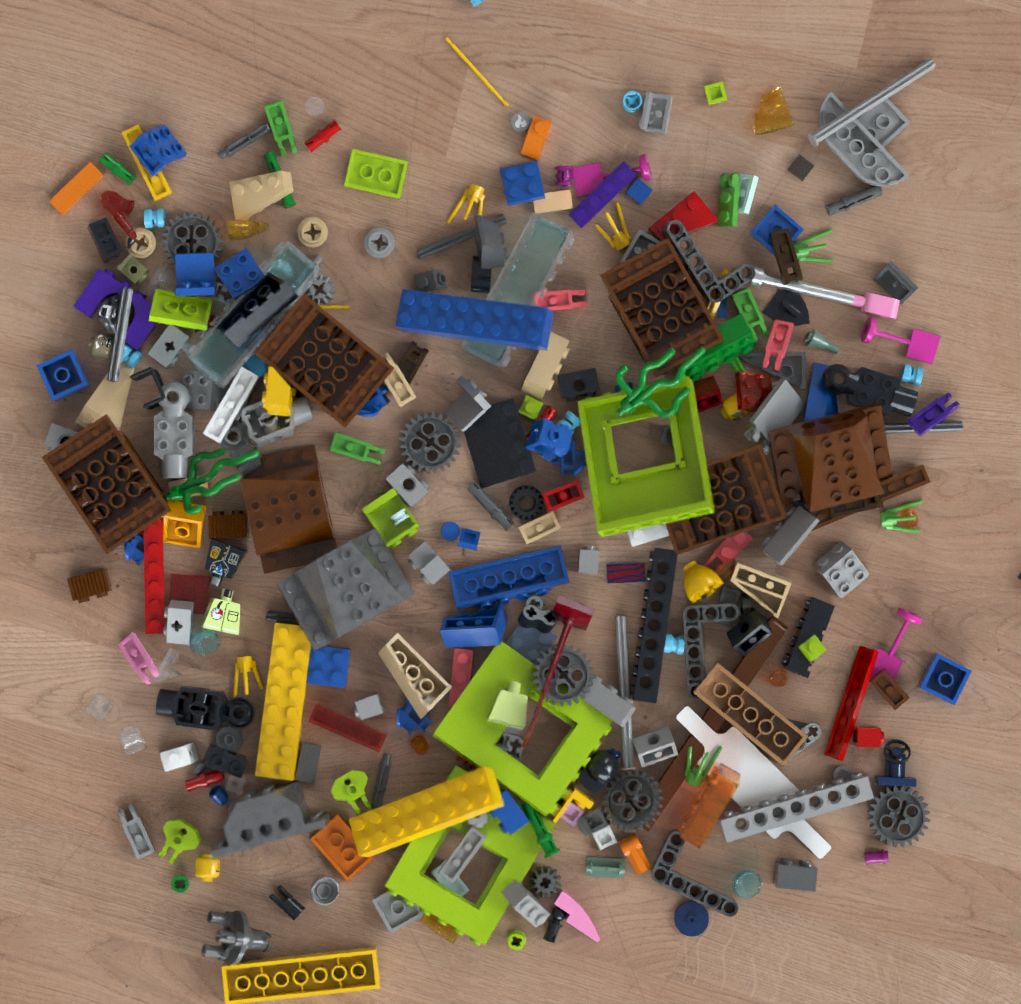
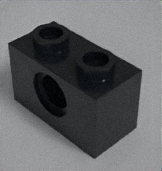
M596 368L557 376L561 398H566V402L577 400V396L585 395V397L597 396L596 392L600 391ZM581 380L584 383V389L576 390L573 386L574 382Z
M754 609L726 634L733 649L746 656L768 638L773 631L767 618Z
M210 744L203 762L206 767L242 778L248 759L245 755Z

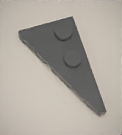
M786 352L785 357L782 358L779 371L774 370V364L777 359L775 356H771L770 364L767 368L763 367L765 353H747L738 356L740 360L779 379H786L788 383L806 390L805 352Z

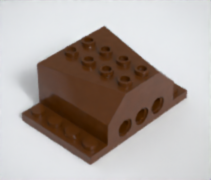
M669 238L600 275L609 292V300L645 364L657 360L669 348L675 349V354L659 368L651 369L655 377L682 364L699 347H704L707 350L724 341Z
M303 294L255 353V355L270 367H273L277 373L345 428L394 369L392 365L305 294Z
M879 403L767 431L782 504L801 499L807 509L813 512L885 494L880 479L893 476L882 409Z
M105 414L42 457L106 554H109L172 511L163 498L166 494L125 433L116 428L108 414Z
M762 444L707 462L715 513L665 523L675 554L679 555L787 518Z
M315 445L259 458L262 466L244 475L243 479H240L256 555L261 557L264 574L310 564L337 549Z

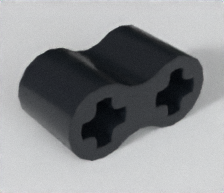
M473 256L471 292L490 293L492 268L481 270L478 256Z
M526 605L518 617V623L521 627L535 628L541 633H549L558 621V616L554 611L540 610L534 605Z

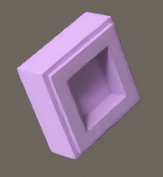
M571 801L561 815V818L574 827L585 810Z

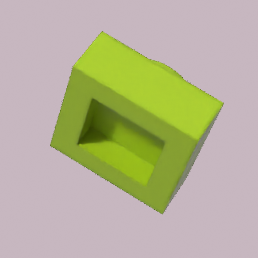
M723 81L704 86L708 106L727 101Z
M526 395L518 413L535 421L544 403Z
M816 635L799 646V649L810 663L827 650Z

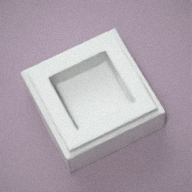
M609 825L592 833L600 850L617 843Z

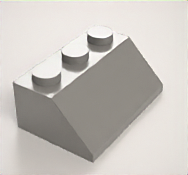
M800 506L792 507L786 513L788 518L783 523L780 521L773 529L775 531L771 538L768 536L761 544L763 546L761 551L778 565L782 566L819 522L817 518Z

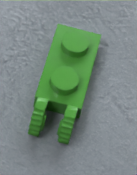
M283 101L265 105L264 108L275 142L278 143L282 157L286 156V150L283 147L282 141L288 139L293 153H296L297 148L293 139L294 135Z
M727 173L721 174L719 180L721 188L717 227H736L740 193L739 175L731 173L729 176Z
M747 287L732 294L731 297L739 314H742L752 331L754 343L758 342L757 334L753 329L757 325H759L762 335L765 338L769 337L764 325L765 321L750 288Z
M334 432L329 451L381 465L382 461L377 458L368 457L369 450L379 454L385 453V449Z

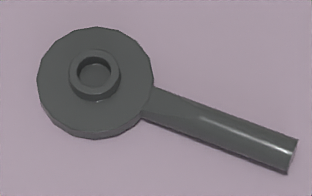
M226 726L217 733L216 744L219 747L235 752L242 745L243 738L239 729ZM202 761L193 772L199 776L207 767Z

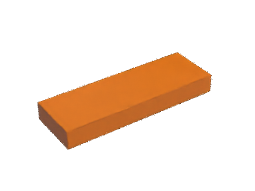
M89 162L49 202L64 215L104 175Z

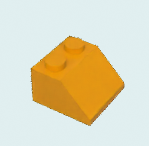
M168 501L167 504L172 511L164 516L163 543L200 549L206 520V506L200 505L202 507L200 513L189 515L184 511L183 502Z

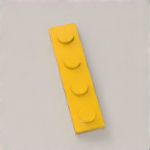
M137 124L121 133L129 147L143 132L140 125ZM129 147L155 202L173 194L162 170L152 177Z

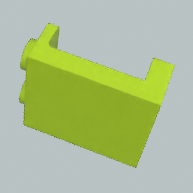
M394 488L362 509L374 528L377 529L387 548L390 546L395 548L402 543L401 539L407 535L410 538L418 532L417 528L420 527ZM405 508V514H409V517L395 526V520H391L390 517Z

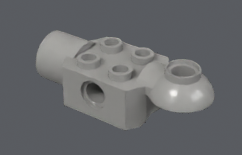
M173 381L162 386L165 399L160 401L159 404L163 411L154 416V455L161 458V478L184 479L188 478V459L195 456V417L184 411L190 398L187 388L183 384ZM171 392H176L178 395V399L175 402H170L168 399Z
M304 394L293 398L291 416L268 415L262 401L244 407L241 415L242 423L233 422L219 445L228 452H234L248 443L261 448L294 435L295 426L313 419ZM231 435L239 436L235 442L229 441Z

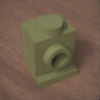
M131 254L117 267L135 285L138 283L142 284L148 278L147 273L149 270ZM132 267L137 268V272L135 274L131 273Z

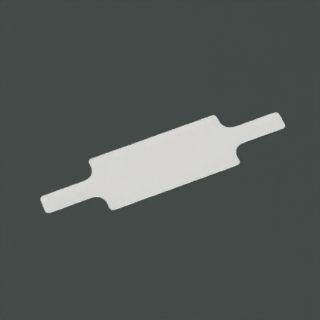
M688 706L677 715V720L703 744L705 749L704 755L706 752H709L703 770H705L719 746H722L719 756L707 774L740 807L747 805L754 807L759 805L760 801H774L780 795H794L795 791L799 790L737 728L731 727L726 733L718 734ZM703 757L698 761L699 766L702 762ZM799 802L792 803L791 810L794 811L799 808ZM780 807L774 808L772 812L773 816H778L781 813ZM755 814L754 820L756 822L760 821L763 814ZM805 820L766 831L774 839L785 831L792 832L820 859L831 849V846Z

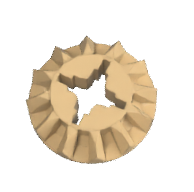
M309 217L299 224L297 234L302 244L306 247L315 248L321 246L327 240L328 229L321 219ZM312 224L316 231H321V233L315 234L314 240L311 235L305 234L311 231Z
M136 228L127 235L125 244L127 251L132 256L143 259L149 257L155 251L157 242L150 230ZM128 238L142 240L144 238V242L148 247L141 246L138 249V244L135 241L132 247L128 249Z

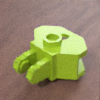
M351 770L335 780L331 790L335 800L351 804L357 816L361 814V810L355 801L360 798L368 811L372 809L364 791L368 782L365 772ZM346 780L351 781V784L345 785L344 782Z
M182 818L169 819L163 827L167 840L158 856L162 858L167 853L169 847L173 848L176 851L169 858V863L173 864L179 853H182L183 850L196 849L201 842L198 829ZM183 828L186 829V834L182 832Z

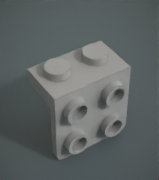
M184 370L182 384L187 388L190 397L186 409L216 411L226 394L227 374L212 371Z
M460 376L456 381L466 392L445 413L461 431H466L491 405L484 399L487 395L471 379L467 381L463 376Z
M843 541L834 545L829 552L813 564L816 571L826 579L840 598L845 597L869 576L867 569L852 549Z

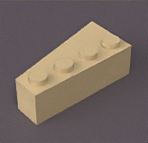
M398 633L378 652L420 719L452 688Z

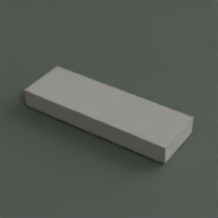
M471 825L437 873L454 884L487 836L476 828H472Z

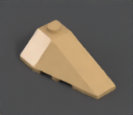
M123 361L118 382L108 381L107 373L75 422L86 428L105 414H108L119 430L122 425L126 401L132 383L130 376L134 374L135 368L131 369Z

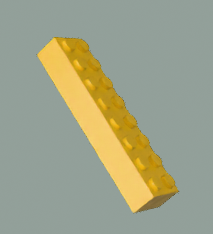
M275 623L255 776L289 781L295 780L311 644L300 625Z
M482 767L350 818L349 822L358 855L371 857L504 806L494 769Z
M377 946L240 961L236 965L224 963L221 966L225 1004H242L379 989L381 986Z

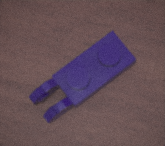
M947 393L919 411L907 423L919 436H922L955 411L960 404L956 401L946 408L943 404L952 397L950 393Z

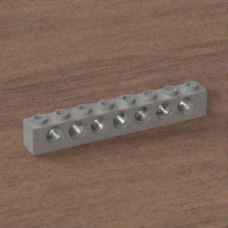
M857 772L851 774V778L848 779L836 778L827 785L825 783L814 785V789H800L795 791L794 795L788 796V794L778 796L777 800L774 801L763 800L754 807L747 805L734 813L733 811L724 812L721 817H717L723 839L726 842H731L873 799L868 776ZM849 785H854V791L851 794H847L846 788ZM833 790L836 791L835 798L829 800L828 793ZM813 796H817V803L814 805H810V798ZM799 802V808L794 811L791 810L792 803ZM780 807L781 813L778 816H773V809ZM762 813V819L758 822L754 821L755 814ZM739 818H743V826L736 827V821Z

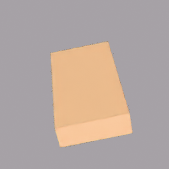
M570 189L544 193L545 199L533 201L535 215L573 209Z

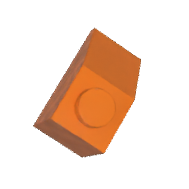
M534 115L520 153L521 155L536 161L539 160L552 127V122Z

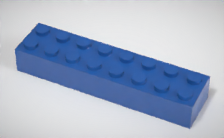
M402 289L395 327L402 332L547 351L554 313L546 307Z

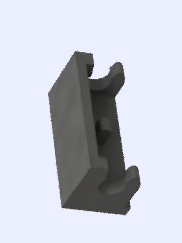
M891 261L874 277L891 296L900 300V304L905 302L918 289Z

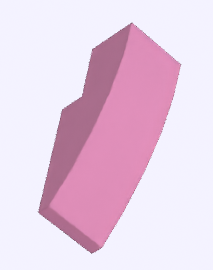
M562 889L554 900V904L568 913L565 918L566 922L596 942H599L600 937L587 912L570 894Z

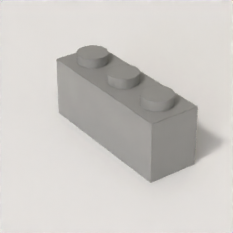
M593 674L594 678L589 679L593 685L587 686L590 692H583L585 696L583 700L621 727H624L636 710L632 706L634 702L625 695L623 698L618 696V690L611 685H608V687L601 684L603 680Z
M516 879L501 891L513 908L535 927L543 924L550 916V913L542 903Z

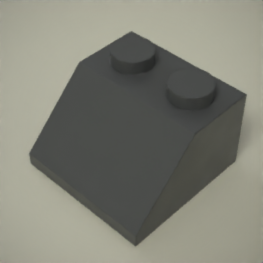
M476 215L475 242L481 270L504 267V259H507L506 247L503 248L502 245L504 244L503 233H500L497 224L481 215Z

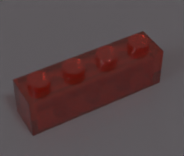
M320 703L315 705L308 721L377 752L381 751L388 735L384 731Z

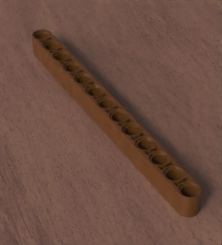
M773 616L768 620L773 633L746 656H743L732 672V675L747 687L788 628V626ZM710 706L701 718L716 733L726 720ZM692 734L689 735L678 751V755L674 757L658 781L659 786L657 788L662 790L658 795L663 797V800L659 801V804L663 807L657 808L660 815L687 777L684 773L689 746H692L690 770L705 750L703 744ZM647 799L644 801L642 806H645L647 804ZM654 814V818L657 821L660 815ZM650 820V827L644 824L643 828L649 831L655 824L654 821Z

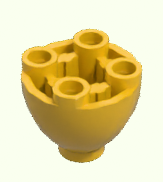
M696 561L690 562L683 568L685 572L684 588L692 604L700 601L704 595L706 598L710 597L716 592L715 589L724 583L715 571L704 565L697 564Z

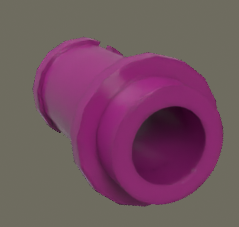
M881 849V851L864 852L866 865L889 862L887 850Z

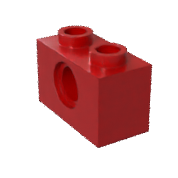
M578 480L542 494L549 512L585 498Z
M854 726V746L881 748V743H884V732H881V728L877 726Z

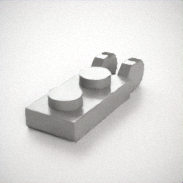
M131 803L128 804V807L134 818L133 820H127L122 808L118 809L117 812L137 859H140L156 850L141 817L138 815L134 804Z

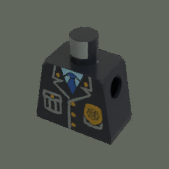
M211 539L205 566L206 570L213 572L209 583L220 587L223 577L232 579L247 551Z

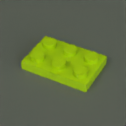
M352 149L344 187L400 199L409 162Z
M156 289L149 321L207 331L213 299L195 295L176 296L175 292Z

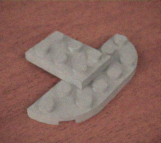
M832 92L827 95L821 105L818 116L819 129L848 111ZM888 98L865 112L859 119H854L823 139L841 161L860 180L867 184L887 187L898 184L910 176L884 148L910 124V121Z

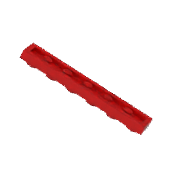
M163 518L143 530L145 634H163L165 625Z
M859 646L824 755L840 761L844 760L879 653L878 651Z

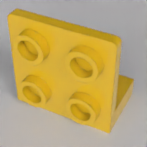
M575 786L572 790L568 788L569 791L563 798V803L561 805L557 804L558 807L552 814V821L554 823L558 821L573 798L575 799L574 803L582 809L585 807L590 809L594 804L593 799Z

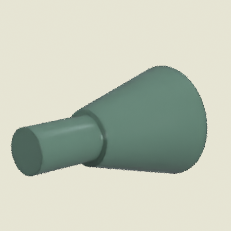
M815 329L808 331L804 338L807 347L826 349L835 354L839 351L838 346L829 343Z

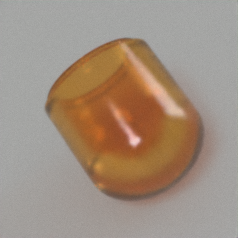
M907 508L902 511L901 516H916L915 520L903 521L906 528L914 527L919 523L914 509Z
M422 735L414 737L410 742L412 748L419 755H423L429 750V744Z

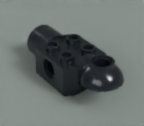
M843 364L830 365L822 374V384L825 390L832 395L846 393L847 404L850 406L861 408L879 403L883 416L888 415L891 411L907 417L912 415L918 392L900 386L899 378L864 367L852 373ZM835 374L842 376L843 382L841 384L834 382L833 377Z
M183 686L179 691L160 689L156 701V715L172 717L176 725L215 731L226 722L233 728L243 729L252 723L255 716L254 707L250 701L242 697L227 700L224 691L193 686ZM237 708L243 709L244 716L242 718L236 715Z

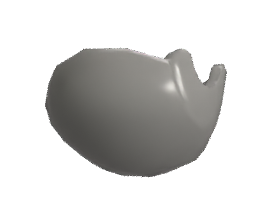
M318 877L311 885L312 899L319 905L327 906L334 903L339 896L338 882L332 877Z

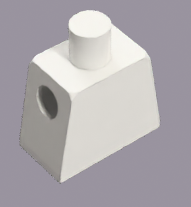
M194 742L159 752L165 772L199 761Z

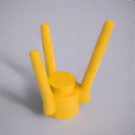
M470 184L469 189H465L462 198L451 213L447 223L452 221L466 198L469 203L463 217L464 220L468 218L473 203H478V201V215L482 216L485 195H483L484 188Z
M616 202L615 205L623 232L618 231L608 212L605 215L615 232V235L612 236L614 240L598 224L595 225V228L610 243L612 248L616 247L619 251L631 244L629 241L631 237L627 231L620 205Z
M252 656L237 657V663H234L235 675L232 699L236 698L239 669L240 673H243L245 695L249 694L247 672H251V668L259 688L263 689L261 678L256 668V661H252Z

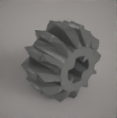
M547 865L546 871H543V867L539 866L540 873L533 870V874L536 877H529L530 881L535 882L530 884V888L537 887L533 893L537 895L541 891V898H544L545 893L551 898L550 891L557 894L558 890L555 887H561L562 885L559 882H555L560 880L561 876H554L557 873L556 869L550 873L549 865ZM547 877V880H551L548 882V886L540 884L542 878Z

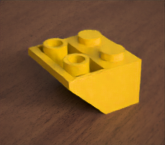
M269 367L268 373L264 375L266 392L263 391L262 394L263 407L266 408L268 415L291 416L293 401L291 388L273 367Z

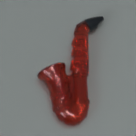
M105 191L101 195V203L129 236L127 248L130 249L136 241L137 235L133 230V226L126 221V217L122 212L129 215L134 208L135 201L127 200L117 192Z

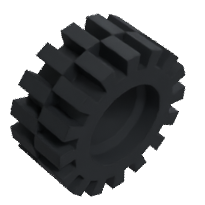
M529 485L516 488L509 499L512 513L523 520L537 517L544 505L540 491ZM524 495H529L534 500V505L530 510H523L519 506V499Z

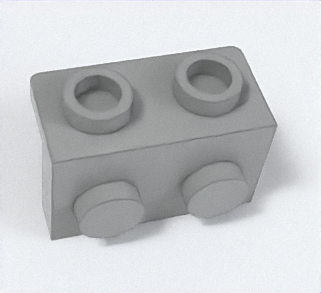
M651 91L646 92V96L642 99L643 113L639 116L638 121L642 131L662 135L667 134L673 97L653 94Z

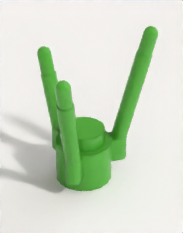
M829 229L802 241H796L794 248L799 262L832 263L833 259L806 257L811 250L827 247L826 243L809 247L806 243L833 232V230Z
M914 501L891 509H885V512H880L881 527H886V530L920 533V530L894 526L897 525V521L915 520L916 516L897 517L896 513L893 512L923 503V501Z
M689 746L684 773L687 776L686 782L688 784L700 787L719 756L722 746H719L704 772L702 770L709 752L705 753L699 769L693 767L690 770L692 746Z

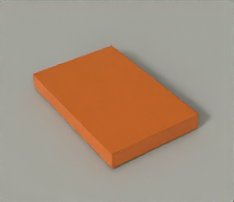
M339 813L329 821L326 827L318 830L310 838V841L347 882L376 857V855L371 857L358 855L351 827Z

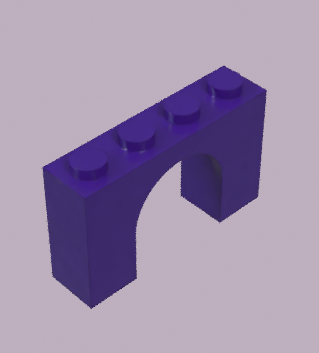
M98 269L73 307L92 319L100 308V304L113 295H121L122 288H130L131 285L122 279L120 282L114 279L115 274L108 269L104 271ZM139 290L136 293L133 292L132 303L135 308V316L127 329L125 342L140 351L158 322L149 321L152 303L145 300L147 296Z

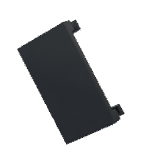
M105 217L88 225V231L103 262L106 263L113 257H119L123 251L107 218Z

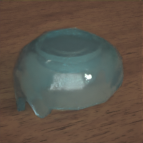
M201 629L190 638V647L199 656L208 655L216 651L221 644L218 635L211 629Z
M742 870L734 876L732 889L738 897L751 899L760 893L763 881L759 874L754 871Z

